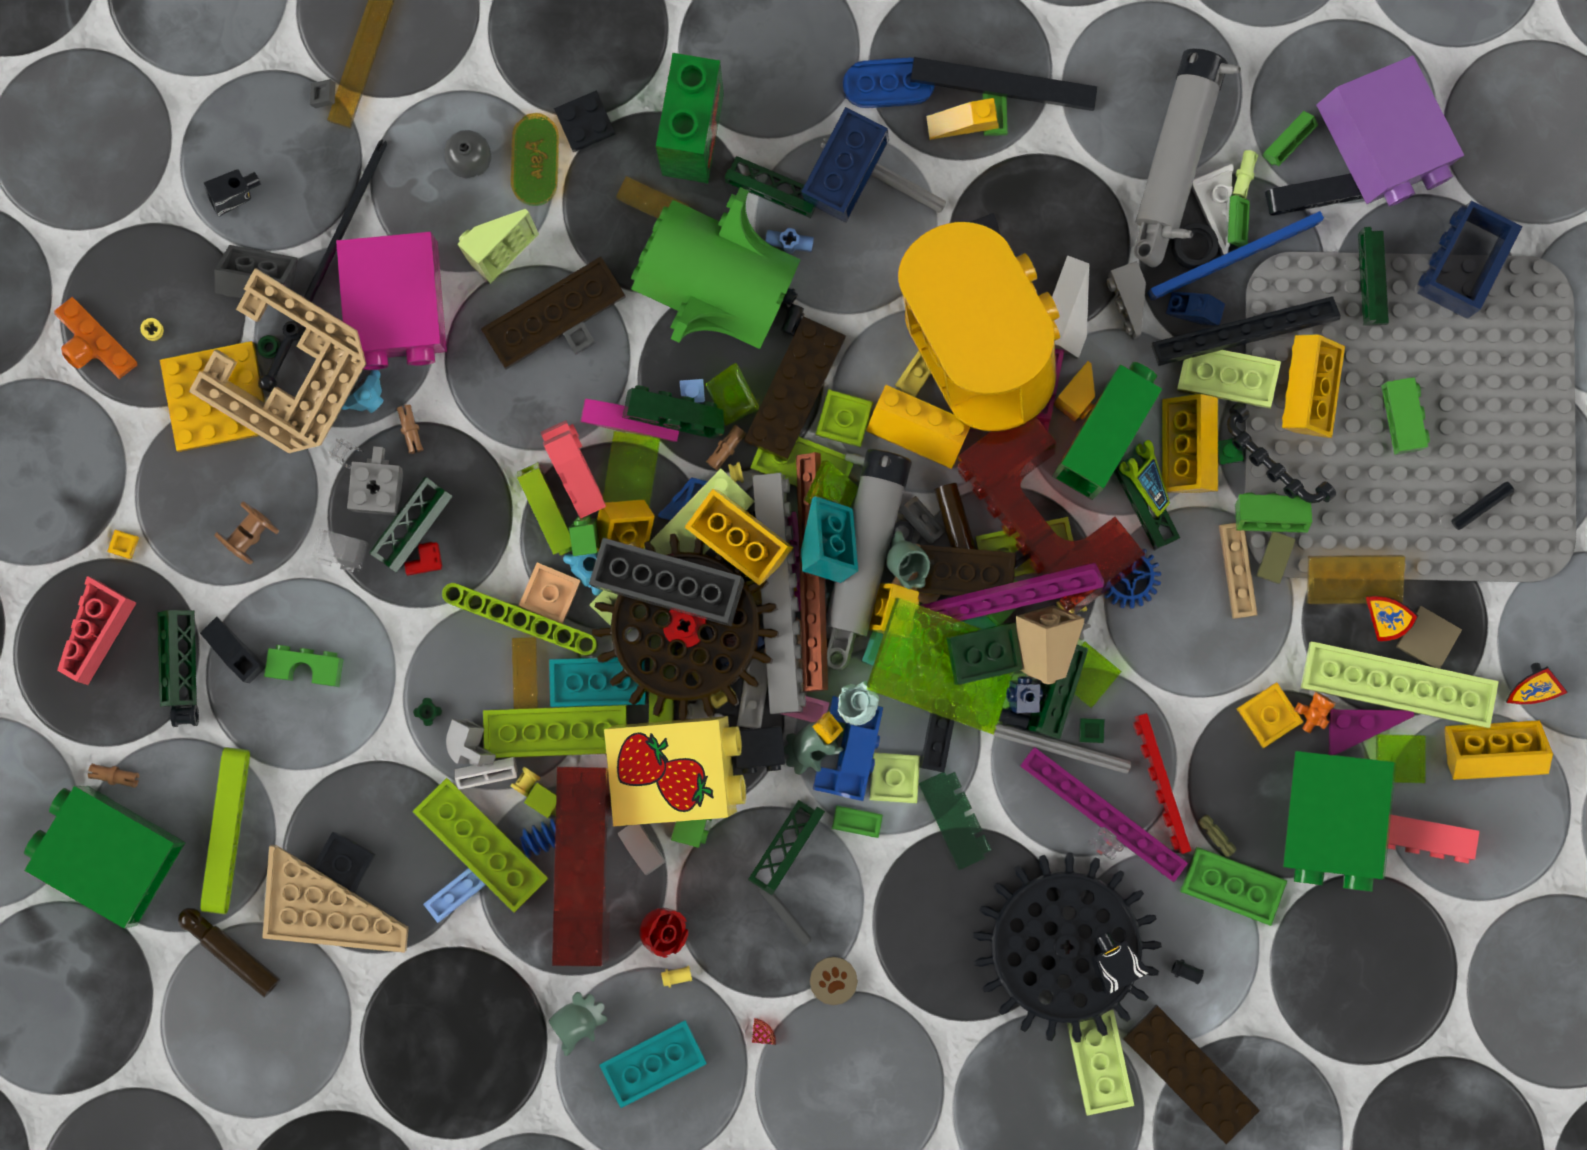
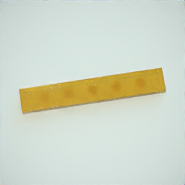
M368 0L335 95V104L332 105L327 119L329 122L351 129L395 0Z

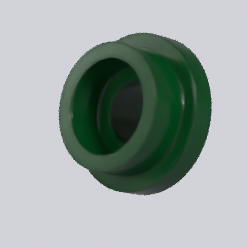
M266 335L258 341L257 350L262 357L272 359L275 358L281 343L275 336ZM268 344H273L271 351H266Z

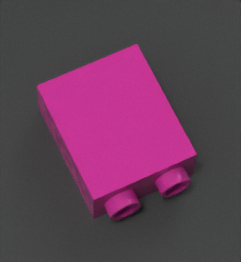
M431 232L336 240L343 322L358 330L366 360L363 370L385 369L388 367V358L406 356L407 365L411 366L435 363V353L447 352L439 250L438 242Z

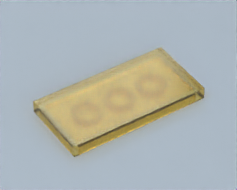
M1308 556L1306 602L1308 604L1367 603L1366 596H1387L1403 603L1405 556Z

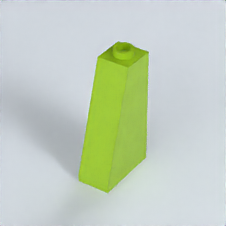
M539 462L517 471V479L553 555L556 553L564 555L570 552L572 545L569 528Z

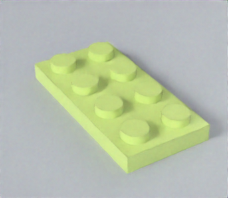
M1226 350L1185 359L1177 390L1271 409L1281 361Z
M1113 1009L1101 1015L1103 1022L1107 1026L1108 1035L1105 1036L1100 1035L1094 1020L1091 1019L1080 1022L1081 1042L1075 1043L1072 1038L1071 1023H1067L1087 1116L1134 1106Z

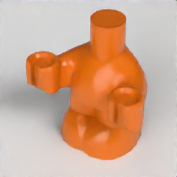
M1315 692L1309 706L1298 702L1294 711L1301 715L1304 714L1307 719L1302 729L1308 733H1311L1315 726L1325 729L1329 723L1326 717L1336 703L1318 692Z

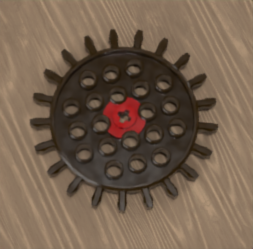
M670 534L671 554H667V556L741 576L743 573L739 569H732L723 563L724 558L718 553L715 558L704 555L703 548L705 543L697 537L695 539L694 552H680L678 536ZM649 541L644 543L646 550L656 552L655 547ZM767 579L761 585L755 582L747 585L744 582L736 612L744 614V620L741 624H734L732 622L731 627L618 595L614 605L595 602L594 607L601 612L612 613L610 628L599 627L593 629L592 635L601 638L612 636L614 646L612 651L602 653L597 657V660L600 663H605L618 658L623 670L610 680V684L615 687L628 677H631L638 684L637 689L631 694L629 699L631 704L636 705L646 691L657 695V701L653 707V715L661 716L666 700L670 699L680 703V720L688 719L689 701L697 700L703 701L705 713L708 717H713L712 696L723 691L727 700L732 705L736 706L739 704L737 695L731 690L730 686L740 677L750 686L755 688L759 686L756 678L746 671L753 659H757L764 664H772L773 659L756 650L759 637L770 639L779 637V632L774 629H761L759 617L761 614L772 613L778 610L777 604L767 603L757 606L753 594L769 584ZM638 606H644L646 608L645 616L640 619L636 618L634 615L635 609ZM667 613L669 617L667 624L663 626L658 625V615ZM684 621L688 624L691 623L688 626V632L681 630ZM707 627H711L714 630V636L710 640L702 638V631ZM633 628L637 629L639 633L638 638L635 641H629L627 639L628 631ZM730 634L735 635L737 638L736 644L733 647H726L724 643L726 636ZM659 636L661 638L660 646L655 649L651 648L649 645L651 637ZM676 643H682L684 647L683 653L679 656H674L672 653V647ZM699 650L706 652V659L702 663H697L694 659L695 653ZM722 657H726L729 660V666L726 670H719L717 667V661ZM647 658H651L654 666L650 671L646 672L642 669V662ZM668 666L676 668V675L671 679H667L664 675V671ZM691 673H697L699 676V681L695 686H689L687 683V677Z

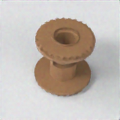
M242 502L240 505L249 513L228 539L219 532H216L214 536L234 555L251 565L254 561L245 553L248 548L260 540V534L266 527L275 534H278L279 530L262 513L246 502Z

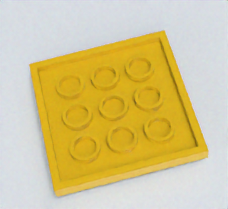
M250 341L160 360L176 451L182 452L260 436L189 392L199 371L204 370L213 351L219 350L237 361L228 381L265 403L263 390L258 386L260 372L254 342Z

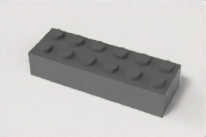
M603 538L589 584L600 590L731 627L745 580L735 574Z

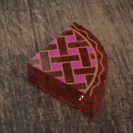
M754 1018L752 1043L776 1045V1038L772 1028L765 1021Z

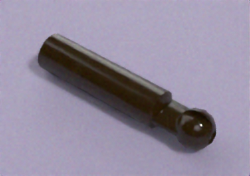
M950 483L935 488V495L950 546L953 548L976 549L957 483Z
M186 908L181 911L178 916V923L183 930L190 932L196 937L206 950L262 997L265 998L279 983L280 978L217 925L213 926L201 916L197 909Z

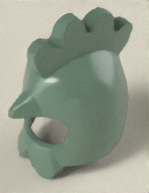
M901 531L895 532V537L891 540L892 548L887 555L886 563L888 569L899 579L901 585L905 588L924 587L925 578L930 570V561L926 552L918 545L905 541ZM918 572L919 575L916 579L908 581L913 573Z
M817 721L808 724L797 734L791 733L786 736L788 745L784 747V753L789 755L786 765L794 767V771L798 775L804 773L808 767H812L817 772H820L821 761L825 756L836 755L843 751L841 746L838 747L837 739L830 744H826L812 727Z
M575 992L572 997V1003L559 1009L549 1019L551 1027L563 1042L561 1049L565 1051V1056L571 1054L576 1043L583 1037H588L594 1042L596 1026L602 1025L607 1021L605 1014H602L604 1004L599 1001L594 1003L595 998L592 994L582 997L580 992Z

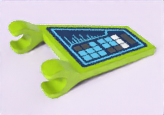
M1146 440L1143 443L1144 447L1141 443L1136 446V452L1147 459L1144 464L1138 469L1136 460L1131 458L1127 461L1130 467L1126 465V462H1122L1119 469L1123 474L1132 479L1155 515L1159 516L1170 504L1154 454L1153 443L1150 440Z

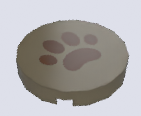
M835 956L824 958L815 965L811 972V990L816 998L825 1004H843L851 999L857 988L856 971L851 963L843 958Z

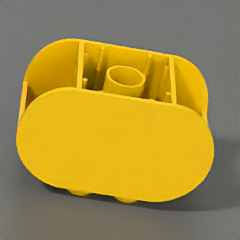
M954 222L933 228L912 243L902 257L898 270V282L903 294L906 326L950 409L960 421L970 427L985 431H1002L1015 428L1037 416L1047 405L1053 394L1056 382L1055 341L1060 339V333L1054 320L1060 317L1059 312L1048 292L1038 296L1032 281L1037 280V274L1026 253L1015 257L1007 241L997 232L986 226L970 222Z

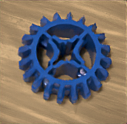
M1128 545L1123 546V553L1119 547L1114 548L1116 556L1108 552L1106 555L1110 561L1106 559L1100 561L1106 568H1098L1100 573L1104 574L1102 577L1105 583L1099 590L1103 591L1107 588L1108 593L1104 595V598L1107 599L1112 595L1114 598L1111 604L1113 605L1117 603L1118 599L1121 600L1120 608H1124L1126 602H1128L1129 608L1133 609L1135 601L1139 607L1143 606L1142 597L1147 602L1151 601L1152 598L1148 592L1154 595L1157 594L1158 591L1152 586H1159L1161 584L1159 580H1154V577L1161 576V572H1154L1153 570L1159 566V563L1151 565L1149 561L1154 556L1151 554L1145 558L1146 549H1142L1140 554H1138L1137 545L1133 546L1131 552ZM1123 558L1122 572L1110 575L1113 564ZM1131 558L1139 561L1144 566L1146 572L1136 570ZM1126 570L1129 571L1130 575L1137 576L1136 578H1133L1131 580V584L1129 583V580L1126 578L1124 579V577L1118 578L1125 575L1127 573ZM1147 579L1144 590L1140 594L1134 595L1135 583L1138 580ZM1112 582L1123 584L1127 595L1118 592L1112 585Z

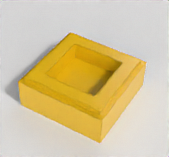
M114 530L107 552L132 560L139 537Z
M829 711L823 714L812 726L826 744L832 743L844 730Z

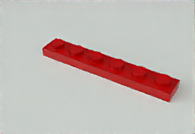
M1148 714L1135 716L1136 721L1133 722V726L1137 736L1141 735L1143 744L1140 745L1142 754L1145 759H1149L1151 767L1148 768V773L1151 781H1156L1158 787L1155 794L1158 803L1163 804L1166 812L1162 815L1166 827H1170L1173 834L1170 837L1174 850H1178L1180 854L1190 852V844Z

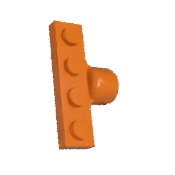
M73 297L54 310V314L74 334V337L61 347L64 358L77 369L82 368L89 361L97 358L120 380L137 366V361Z

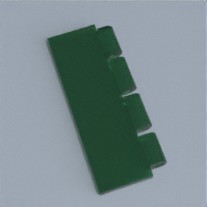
M945 772L939 773L918 783L958 869L961 870L985 859L983 854L992 849L985 834L975 838L974 834L982 831V828L975 813L968 816L964 814V812L972 809L965 792L963 791L956 795L954 793V790L962 787L956 773L953 772L948 775Z

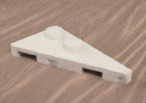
M1233 164L1194 179L1191 186L1208 226L1216 233L1222 256L1229 252L1230 243H1228L1229 202L1233 188Z

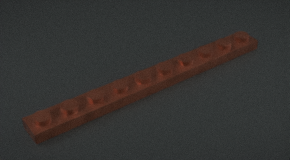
M813 452L796 455L803 692L828 690L825 578L803 572L801 548L812 498L814 496L822 498L821 453Z

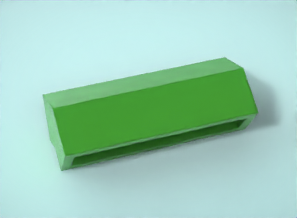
M1303 111L1263 153L1262 157L1271 165L1280 166L1318 126L1315 117Z

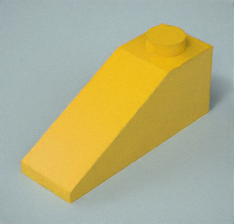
M994 98L968 102L926 116L930 140L999 128Z

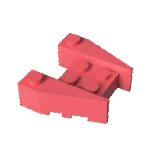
M565 420L542 431L541 436L544 440V447L580 519L606 507L598 485L580 450L583 446L574 425H568Z

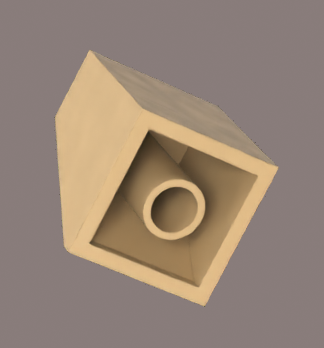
M1054 605L1016 616V632L1023 670L1020 671L1026 673L1029 677L1041 680L1044 684H1053L1056 680L1066 678L1084 625V618Z

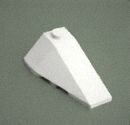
M1067 256L1052 295L1060 316L1054 320L1060 333V339L1055 341V349L1064 350V354L1078 359L1087 337L1089 263Z

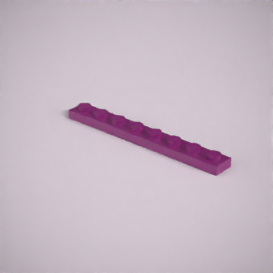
M1096 563L918 605L916 612L925 628L929 629L1102 588L1104 586V579Z
M1033 747L1021 763L1020 767L1170 881L1175 882L1188 863L1037 748Z

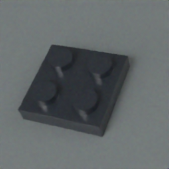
M597 90L554 108L572 152L615 135Z
M332 832L313 868L355 893L376 854L338 833Z

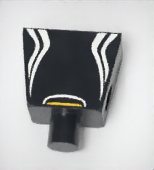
M239 169L204 182L207 197L218 217L250 201V189L261 185L255 172L243 177Z
M1109 932L1096 939L1103 952L1095 955L1094 961L1106 994L1109 995L1150 973L1126 941L1115 945Z

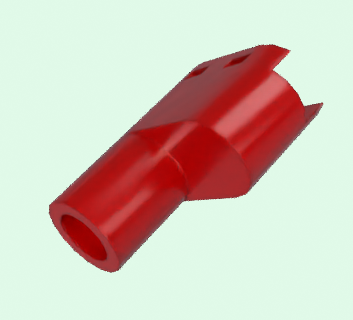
M437 542L418 544L420 559L404 562L407 576L442 570L439 544Z

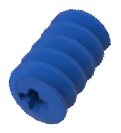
M559 815V823H556L551 818L549 827L544 822H541V830L532 825V833H529L524 828L523 836L520 837L522 847L528 859L531 858L532 851L535 855H540L541 848L548 852L550 844L554 849H557L559 841L564 846L567 845L568 838L574 842L569 825L562 815Z

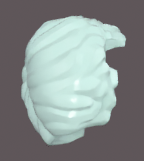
M863 681L857 686L854 684L843 686L842 692L839 694L838 712L846 723L855 726L865 724L875 716L879 696L868 681Z

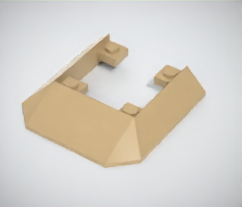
M255 268L244 287L246 292L236 310L258 322L269 304L306 327V330L296 347L316 358V361L296 397H293L279 387H274L266 403L228 381L237 361L219 350H214L204 370L199 371L189 392L287 453L320 446L324 442L366 365L358 330Z

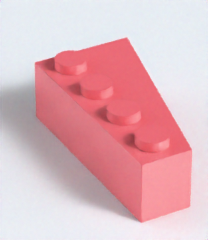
M87 576L85 581L86 588L83 596L80 597L78 603L80 607L76 619H73L71 625L73 629L69 640L66 641L57 671L76 682L89 685L135 607L136 602L102 582Z
M1391 815L1388 849L1395 850L1396 846L1406 847L1405 852L1420 854V850L1430 852V857L1444 859L1445 855L1455 857L1454 861L1469 864V860H1475L1480 831Z

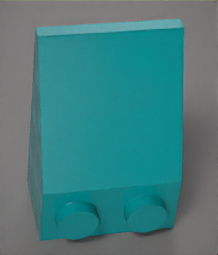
M816 496L812 498L801 548L803 572L842 583L858 572L853 508Z

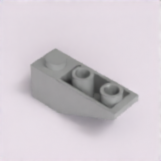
M1135 261L1111 270L1107 279L1110 291H1114L1117 300H1115L1117 310L1120 314L1123 313L1126 320L1124 322L1126 333L1132 335L1133 340L1138 339L1141 335L1146 285L1139 264Z

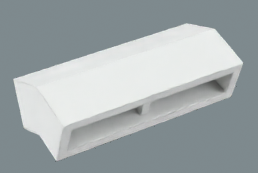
M512 757L494 761L493 764H483L482 767L473 765L455 769V780L458 790L517 778L516 759ZM512 769V770H509V771H504V772L489 774V773H493V772H498V771H503V770ZM479 776V777H475V778H470V779L462 780V779H464V778Z

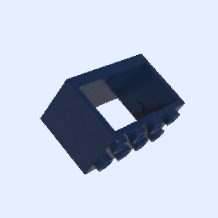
M845 107L801 191L804 201L847 223L889 142L888 128Z
M1472 200L1466 206L1461 205L1459 210L1453 213L1449 220L1451 227L1447 232L1443 233L1438 242L1441 247L1432 254L1428 265L1431 267L1426 273L1422 274L1417 284L1420 286L1417 294L1466 319L1481 310L1523 227ZM1466 221L1498 237L1468 298L1435 282Z

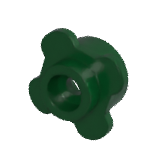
M424 698L422 704L414 709L413 714L415 717L423 720L425 726H431L433 720L442 714L441 707H436L432 703V699Z

